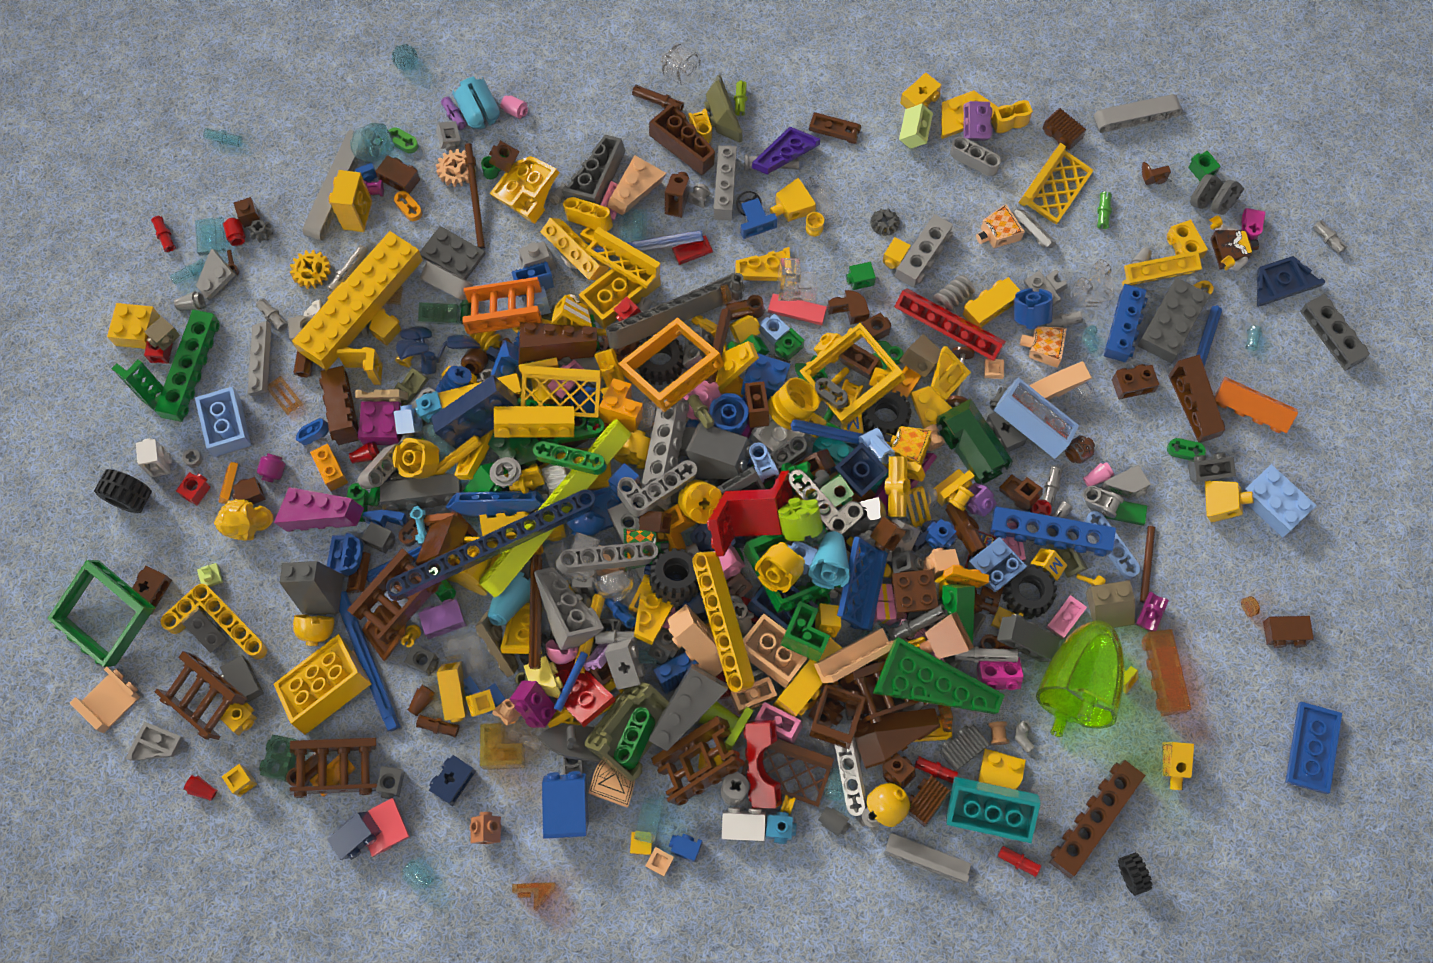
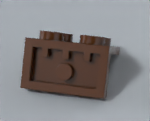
M932 569L892 573L891 583L897 620L905 619V613L927 611L938 607Z

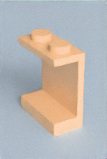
M106 667L104 670L108 675L83 700L75 697L70 702L97 731L105 733L140 698L136 693L138 688L130 681L126 683L123 680L125 676L116 668L112 670Z

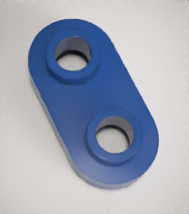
M318 418L304 425L298 431L296 441L302 445H307L321 437H325L329 432L328 422Z

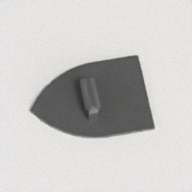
M562 724L551 727L538 736V739L547 748L563 757L600 762V758L585 746L587 737L595 727Z

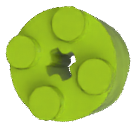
M792 498L788 500V504L778 510L782 533L785 539L789 541H804L806 536L811 535V538H814L823 531L820 509L816 499L800 500L799 498Z

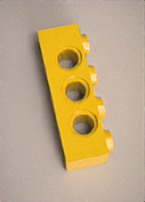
M550 218L540 231L588 280H598L610 268L586 253L585 249L589 245L562 219Z

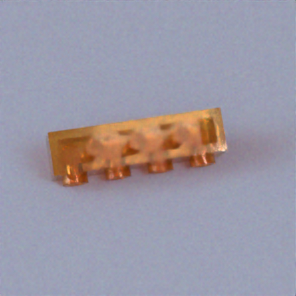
M1173 630L1148 632L1142 639V647L1147 652L1148 659L1146 664L1152 674L1151 686L1153 691H1156L1157 710L1161 712V717L1187 713L1191 710V705Z

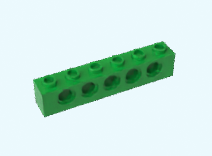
M192 309L154 410L160 418L183 422L184 417L188 415V405L195 396V386L201 380L202 367L206 365L208 351L214 344L213 337L220 328V322L215 314Z

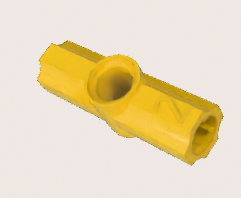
M889 456V477L885 481V492L888 495V516L906 517L907 495L910 493L911 488L910 480L907 478V457Z

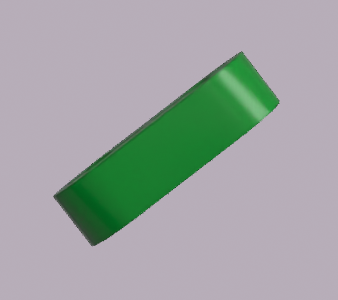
M1174 438L1167 445L1168 454L1176 458L1194 460V456L1205 455L1206 453L1204 445L1195 441ZM1175 444H1178V448L1181 449L1175 451V448L1173 446ZM1194 448H1197V452H1200L1198 455H1194Z

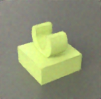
M217 563L197 569L201 584L212 587L223 583Z

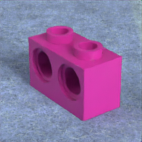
M1018 657V662L978 661V680L995 690L1021 689L1023 672L1020 657Z

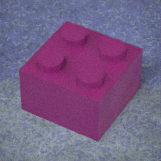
M361 401L358 438L362 445L368 442H374L376 445L400 443L402 434H397L394 411L401 410L400 406L402 405L400 402Z

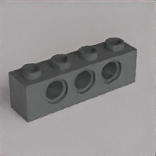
M1325 294L1306 303L1300 310L1301 314L1344 371L1363 362L1370 355L1366 345L1359 340L1356 332L1350 328L1344 316L1337 311L1333 302Z
M879 497L857 502L863 508V515L848 530L842 533L844 537L858 536L868 530L874 531L882 517H886V507ZM843 506L836 507V509L839 511ZM851 506L848 509L850 516H856L859 512L857 506ZM841 519L834 520L832 524L833 528L837 530L841 529L844 525ZM828 527L826 528L827 532H832ZM811 535L806 536L813 544H819L815 537L811 538Z

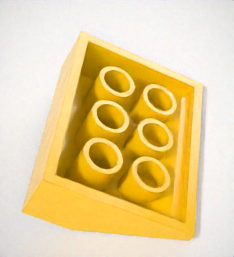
M338 634L273 685L290 723L306 735L370 686L371 682L352 651Z

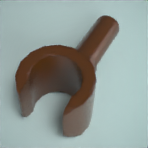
M227 250L228 266L232 270L235 269L238 276L239 270L234 264L232 250Z

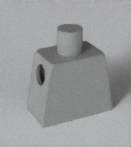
M531 242L528 246L519 249L518 264L520 269L533 266L534 264L537 265L538 263L541 264V262L544 263L545 261L548 262L550 271L557 269L552 252L545 242Z

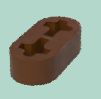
M414 518L409 519L398 535L400 542L405 546H412L417 542L415 535H418V530ZM411 533L412 539L405 540L404 535Z

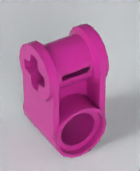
M1245 208L1242 215L1241 230L1246 232L1248 240L1258 239V236L1262 233L1265 211Z

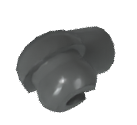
M818 470L813 483L820 489L829 482L830 477L827 471Z

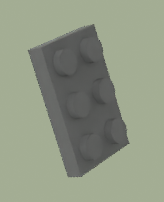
M442 226L438 227L420 251L422 258L467 280L486 254L484 250Z

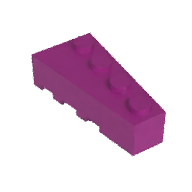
M289 487L274 523L287 532H292L296 529L304 531L309 530V528L325 529L331 526L334 528L357 526L364 507L352 498Z

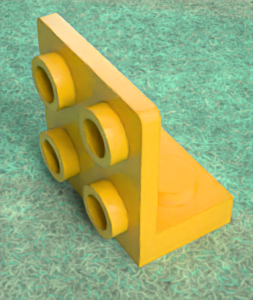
M344 347L343 349H337L336 353L345 368H363L373 385H381L383 363L375 349L370 347H363L362 349Z

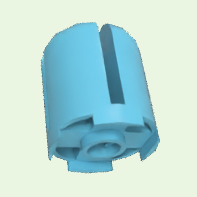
M473 76L461 81V86L455 92L453 90L452 94L467 124L473 129L485 128L482 113L489 126L495 123L499 118L500 111L484 78L475 79Z

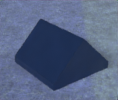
M860 443L834 467L838 474H841L843 479L860 497L867 493L889 472L863 443Z

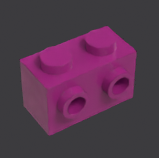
M521 681L509 699L513 703L515 710L525 719V723L532 728H546L557 711L554 709L555 705L537 681Z

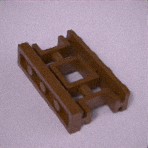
M716 716L678 740L668 751L662 750L651 757L653 765L659 768L657 769L658 773L662 775L669 773L674 786L666 791V795L669 796L667 797L668 803L677 806L686 804L689 801L688 799L702 794L707 787L720 783L722 778L728 774L736 773L745 764L739 758V752L735 750L728 752L723 739L731 734L730 730H728L730 728L728 720ZM714 739L716 747L710 750L706 742ZM702 753L707 766L695 773L690 759ZM720 754L724 762L717 766L714 758ZM680 760L683 768L677 771L673 763ZM684 776H686L688 782H690V784H688L685 787H683L681 778H683Z

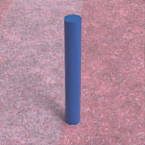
M580 652L554 709L562 711L588 654Z

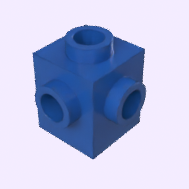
M940 519L937 523L932 522L927 528L928 534L925 540L934 549L950 548L956 540L954 536L957 531L954 530L955 528L950 522Z

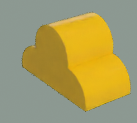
M464 537L461 546L480 537ZM492 541L487 543L489 548L497 547ZM474 549L468 552V555L471 557H476L479 554ZM501 554L447 578V580L458 583L479 595L486 596L488 591L479 582ZM456 559L454 565L452 566H457L460 563V560Z

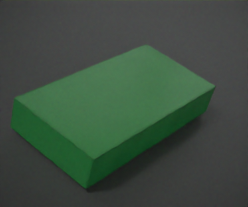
M1124 501L1119 505L1115 518L1106 515L1104 517L1106 519L1144 526L1147 505Z

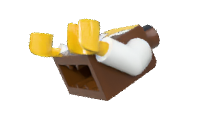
M1216 215L1209 219L1213 223L1210 225V229L1216 230L1210 240L1219 269L1239 271L1248 262L1252 251L1259 249V242L1257 239L1248 240L1244 230L1226 226L1221 217Z

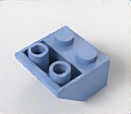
M999 537L972 558L967 569L980 570L981 573L988 574L989 583L985 584V586L997 592L1027 568V566Z

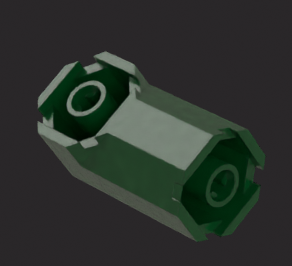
M971 399L937 417V427L940 425L942 427V430L939 431L940 435L951 450L955 448L954 452L957 453L967 470H970L975 475L974 480L977 484L981 485V482L986 484L1003 474L1002 469L1004 467L1006 470L1011 467L1013 460Z

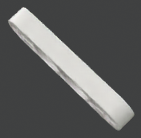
M853 737L850 748L847 749V752L851 751L852 754L843 756L842 753L846 752V748L835 745L847 810L851 815L859 816L868 806L856 741ZM846 758L853 760V769L845 767L844 761ZM850 779L857 781V790L849 788L848 781ZM860 793V796H857L856 799H855V796L852 797V798H851V796H850V795H854V794ZM856 801L858 804H861L862 806L858 810L855 807L853 808V804L856 803Z

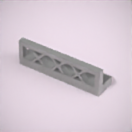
M890 833L884 851L885 855L964 885L968 883L970 877L968 874L972 863Z

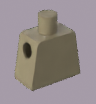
M922 334L907 349L900 362L923 377H927L932 371L935 373L941 350L928 337Z

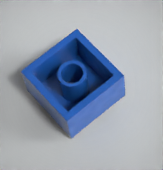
M758 354L759 359L748 367L743 380L741 395L745 396V383L764 381L767 400H769L786 383L791 364Z

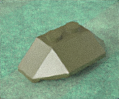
M721 74L717 75L706 93V102L703 103L704 108L707 110V113H710V123L712 127H715L718 134L734 141L742 142L743 132Z

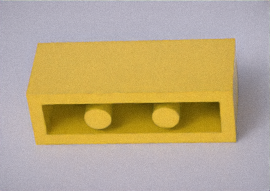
M1009 277L1003 281L998 280L993 285V288L981 292L974 301H968L964 305L962 315L967 321L982 328L1012 307L1015 294L1021 290Z

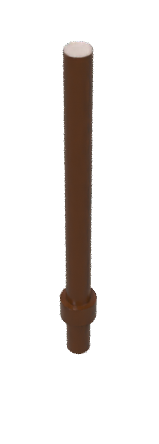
M467 143L465 144V166L468 167L477 247L482 249L485 248L475 172L476 158L473 156L472 144Z

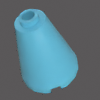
M836 531L828 532L824 535L809 567L808 576L812 578V582L821 588L834 589V586L841 585V588L849 582L850 569L844 536Z
M519 572L499 596L492 598L488 612V618L492 624L496 626L505 625L530 600V578L529 580L523 577L524 573Z

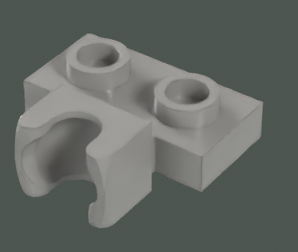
M1039 270L1024 280L1027 288H1033V291L1039 292V289H1045L1051 292L1053 306L1061 302L1058 293L1067 288L1066 280L1061 282L1055 281L1058 278V270L1052 271L1046 277Z

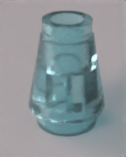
M831 768L824 788L825 798L833 801L841 800L844 795L839 768Z

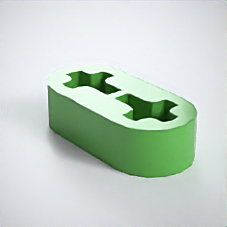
M397 127L388 130L387 138L391 145L409 154L417 151L418 142L414 136Z

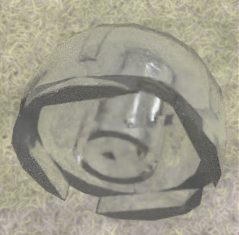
M627 568L628 572L626 573L622 569L600 576V581H597V578H593V584L597 593L605 599L613 598L614 602L626 599L625 594L629 593L634 587L632 568Z

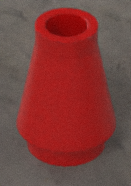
M368 442L349 453V458L352 464L373 461L379 454V450L374 442Z
M191 775L183 790L187 791L188 795L204 798L209 801L213 800L218 791L199 775Z

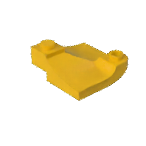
M529 156L515 162L509 173L505 172L490 192V195L535 224L545 211L546 197L560 172L539 159Z

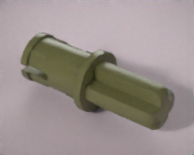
M691 395L687 402L693 409L694 416L699 418L705 428L713 427L714 419L708 412V407L702 403L698 395Z

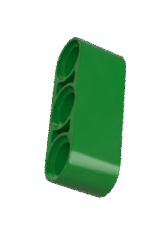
M644 707L634 710L614 752L615 760L625 770H631L637 766L650 734L655 727V718ZM644 717H647L644 722H641ZM635 736H638L635 741H632ZM629 755L628 759L623 761L624 757Z

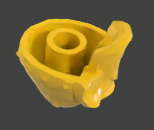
M235 499L228 501L222 506L214 521V525L224 536L247 541L254 539L256 531L267 529L273 523L274 517L272 512L266 507L258 506L253 508L252 502Z

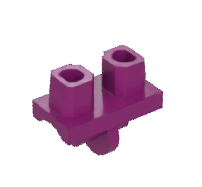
M1149 592L1135 625L1155 633L1169 600Z

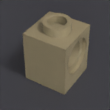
M162 316L144 331L149 337L147 341L154 348L158 346L163 351L180 336L177 330Z

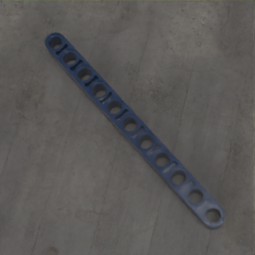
M581 490L404 572L387 582L388 596L394 601L407 598L584 515L593 509L595 496L590 490ZM582 498H588L590 500V503L585 505L582 504L580 500ZM568 506L572 509V512L564 513L562 508ZM545 515H551L553 516L554 520L551 522H546L543 519V517ZM533 524L535 529L531 531L526 530L525 525ZM514 532L517 536L514 539H508L506 534ZM496 541L498 545L495 548H489L487 543ZM474 549L479 554L476 557H471L468 555V552ZM456 558L460 560V563L457 566H451L449 561ZM438 567L441 569V572L438 575H432L430 570ZM415 576H419L422 579L418 584H412L410 580ZM399 585L402 587V590L399 593L391 592L392 587Z

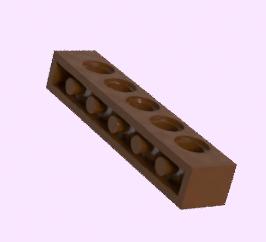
M1123 760L1120 764L1116 762L1109 771L1112 775L1108 780L1104 778L1098 786L1100 792L1097 796L1092 795L1087 801L1086 806L1088 808L1085 813L1080 812L1074 820L1076 825L1073 830L1069 828L1062 837L1065 840L1060 847L1057 845L1050 853V856L1053 858L1049 863L1070 879L1075 877L1146 776L1126 760ZM1116 779L1123 782V789L1116 787ZM1104 796H1108L1111 798V806H1108L1104 803ZM1092 812H1095L1100 816L1099 823H1096L1092 820ZM1080 829L1087 831V840L1080 837ZM1068 846H1073L1076 849L1075 857L1068 854Z

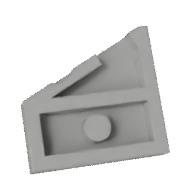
M144 721L125 759L136 761L174 757L183 737Z

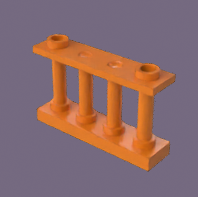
M538 277L464 288L468 303H471V316L463 317V325L467 334L520 327V322L542 323L539 308L534 306V293L542 292ZM527 294V307L516 309V296ZM508 297V310L497 311V299ZM490 300V313L479 314V301Z

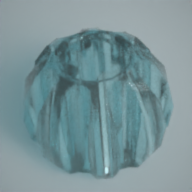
M408 44L396 46L395 50L392 51L393 64L403 71L413 69L418 62L417 51Z

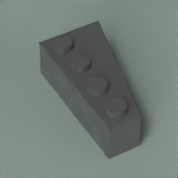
M691 664L652 730L649 741L668 751L728 690L727 683Z

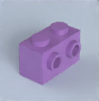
M969 101L964 104V138L970 141L990 139L993 132L992 125H990V118L993 112L990 102Z

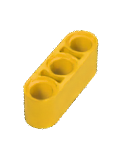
M576 197L564 200L563 206L568 221L595 230L600 227L605 231H609L613 227L610 210L607 207Z

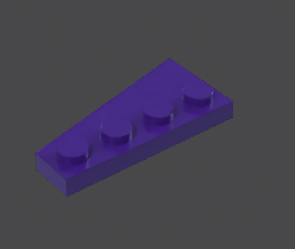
M789 127L752 162V168L768 175L819 146L820 139Z

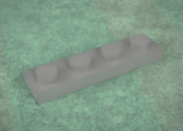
M267 321L252 325L248 395L250 396L267 393L272 324Z

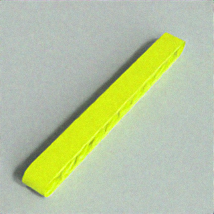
M616 419L607 426L587 452L603 456L608 465L630 438L631 432ZM582 457V458L577 462V464L581 463V462L583 461L584 457ZM598 462L597 464H593V466L596 467V465H600V462ZM572 469L538 510L581 490H587L599 475ZM568 506L562 508L564 513H568L571 510ZM545 515L543 517V519L546 522H551L554 520L553 516L551 515ZM529 523L525 525V529L531 531L535 529V526ZM554 529L503 552L484 574L479 584L494 598L499 596Z

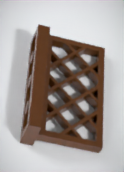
M777 739L775 743L769 745L765 750L767 756L763 757V760L769 758L774 768L767 772V774L776 772L784 790L781 789V794H787L791 798L795 797L797 800L819 807L834 758ZM767 749L773 750L775 752L769 754ZM781 753L784 755L787 763L776 768L771 756ZM787 756L793 757L795 759L789 761ZM745 760V764L741 772L743 776H745L747 768L749 767L748 760ZM801 760L804 762L807 770L795 774L790 763ZM807 763H810L815 766L809 768ZM789 765L794 776L782 781L777 770ZM816 767L826 769L824 778L815 781L810 770ZM809 772L813 783L802 788L797 777ZM795 778L800 790L790 793L787 791L784 783ZM822 781V784H821V787H820V790H819V788H818V786H817V783H819V782ZM815 785L818 791L816 802L807 799L804 793L805 789ZM799 792H802V794H803L804 797L799 796V795H796V794L799 793Z

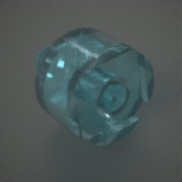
M370 123L356 129L350 140L353 154L356 158L365 161V163H374L384 159L387 155H390L395 147L392 136L383 123Z

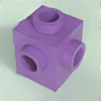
M974 483L968 489L974 494L966 503L968 511L973 515L977 514L985 517L997 505L994 494L988 487Z

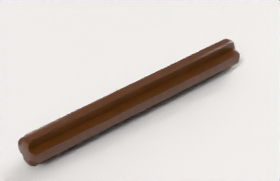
M728 307L721 310L712 346L720 353L721 358L732 316V310H729ZM718 370L705 381L709 384L716 382Z

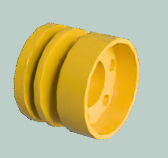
M797 377L786 381L780 390L768 400L771 418L778 425L791 430V423L794 419L805 421L819 408L820 404L816 390L808 382Z

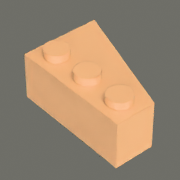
M634 155L613 192L607 207L623 216L655 187H658L667 173Z

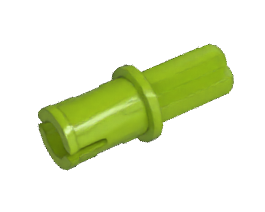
M742 80L736 83V95L734 96V112L736 116H740V112L741 116L745 115V104L748 100L746 96L747 83Z

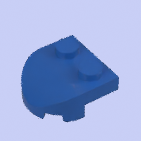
M346 533V535H332L327 566L344 576L354 574L359 568L364 547L362 540L350 533Z

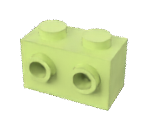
M923 104L905 109L899 140L909 148L926 144L933 112Z

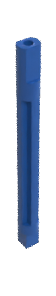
M342 591L339 613L360 665L371 682L369 687L387 731L392 732L401 726L358 618L347 611L352 605L346 591Z

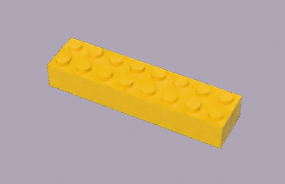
M389 231L292 340L297 351L327 371L338 358L337 349H343L351 344L420 265L423 259L419 249Z

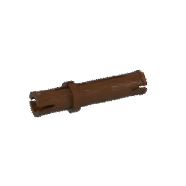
M637 84L633 87V96L658 104L664 109L674 101L677 109L680 112L683 111L684 102L673 99L668 94L663 95Z

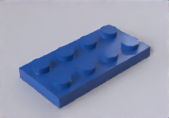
M1305 702L1298 703L1285 783L1324 794L1330 793L1342 719L1341 712Z

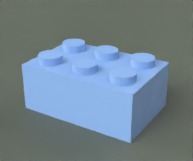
M233 386L195 397L206 449L213 457L252 446L240 396Z
M1272 464L1243 491H1253L1254 503L1247 505L1282 538L1317 506Z

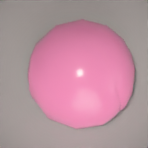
M551 639L546 643V652L549 659L555 664H566L576 658L578 647L560 650L558 644Z

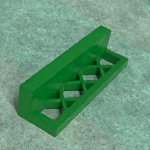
M139 359L128 370H125L116 363L111 369L142 402L154 410L160 394L157 397L156 394L162 392V384Z

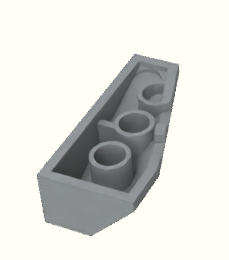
M553 567L534 572L549 624L560 650L578 647L603 631L604 627L596 612L582 602L583 598L579 594L576 595L569 588V583Z

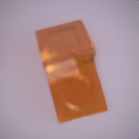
M557 883L512 884V893L518 894V898H531V894H534L535 911L557 890Z

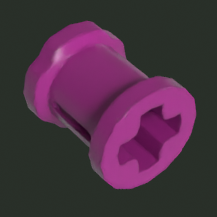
M383 180L378 182L364 181L370 195L384 197Z

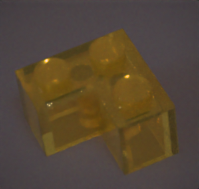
M501 723L480 724V767L483 770L525 768V747L522 743L505 744V728Z

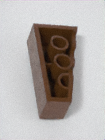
M674 101L649 121V136L700 175H704L714 166V149L703 136L697 133L695 126L687 121L685 114L677 109Z
M520 322L518 365L525 364V361L534 360L536 362L556 357L557 361H561L564 357H569L570 359L595 357L597 327Z
M1200 354L1179 360L1168 377L1197 441L1201 443L1220 437L1225 431V424L1221 419Z
M342 365L329 368L327 371L321 370L322 378H319V382L324 391L322 397L326 406V417L332 441L335 440L338 446L359 441V427L346 369Z

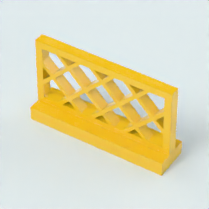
M1062 143L1054 150L1018 202L1022 206L1028 205L1056 225L1094 171L1064 150L1066 146ZM1062 158L1068 159L1071 166L1063 167ZM1076 169H1082L1087 172L1086 176L1078 177ZM1065 170H1072L1074 178H1066ZM1060 171L1062 179L1054 180L1053 172ZM1075 181L1077 189L1069 190L1067 182ZM1063 183L1065 191L1057 192L1055 184ZM1051 184L1053 192L1045 193L1044 185ZM1066 194L1068 202L1060 203L1058 195ZM1054 196L1056 204L1048 205L1046 197ZM1042 197L1044 205L1038 206L1033 200ZM1050 208H1057L1059 213L1057 218L1050 214Z
M522 366L521 406H526V400L531 396L538 403L537 406H544L543 403L550 397L558 406H562L571 398L578 406L574 409V416L599 418L601 370ZM527 378H535L540 384L532 392L527 387ZM550 379H554L559 385L552 393L544 386ZM569 380L574 381L579 386L571 394L564 387ZM578 381H585V382H584L582 385H580ZM588 382H596V391L589 395L583 386ZM541 387L549 394L542 402L534 395ZM560 388L568 395L561 403L553 396ZM580 389L588 397L581 404L572 397ZM588 400H591L595 405V413H587L582 406Z

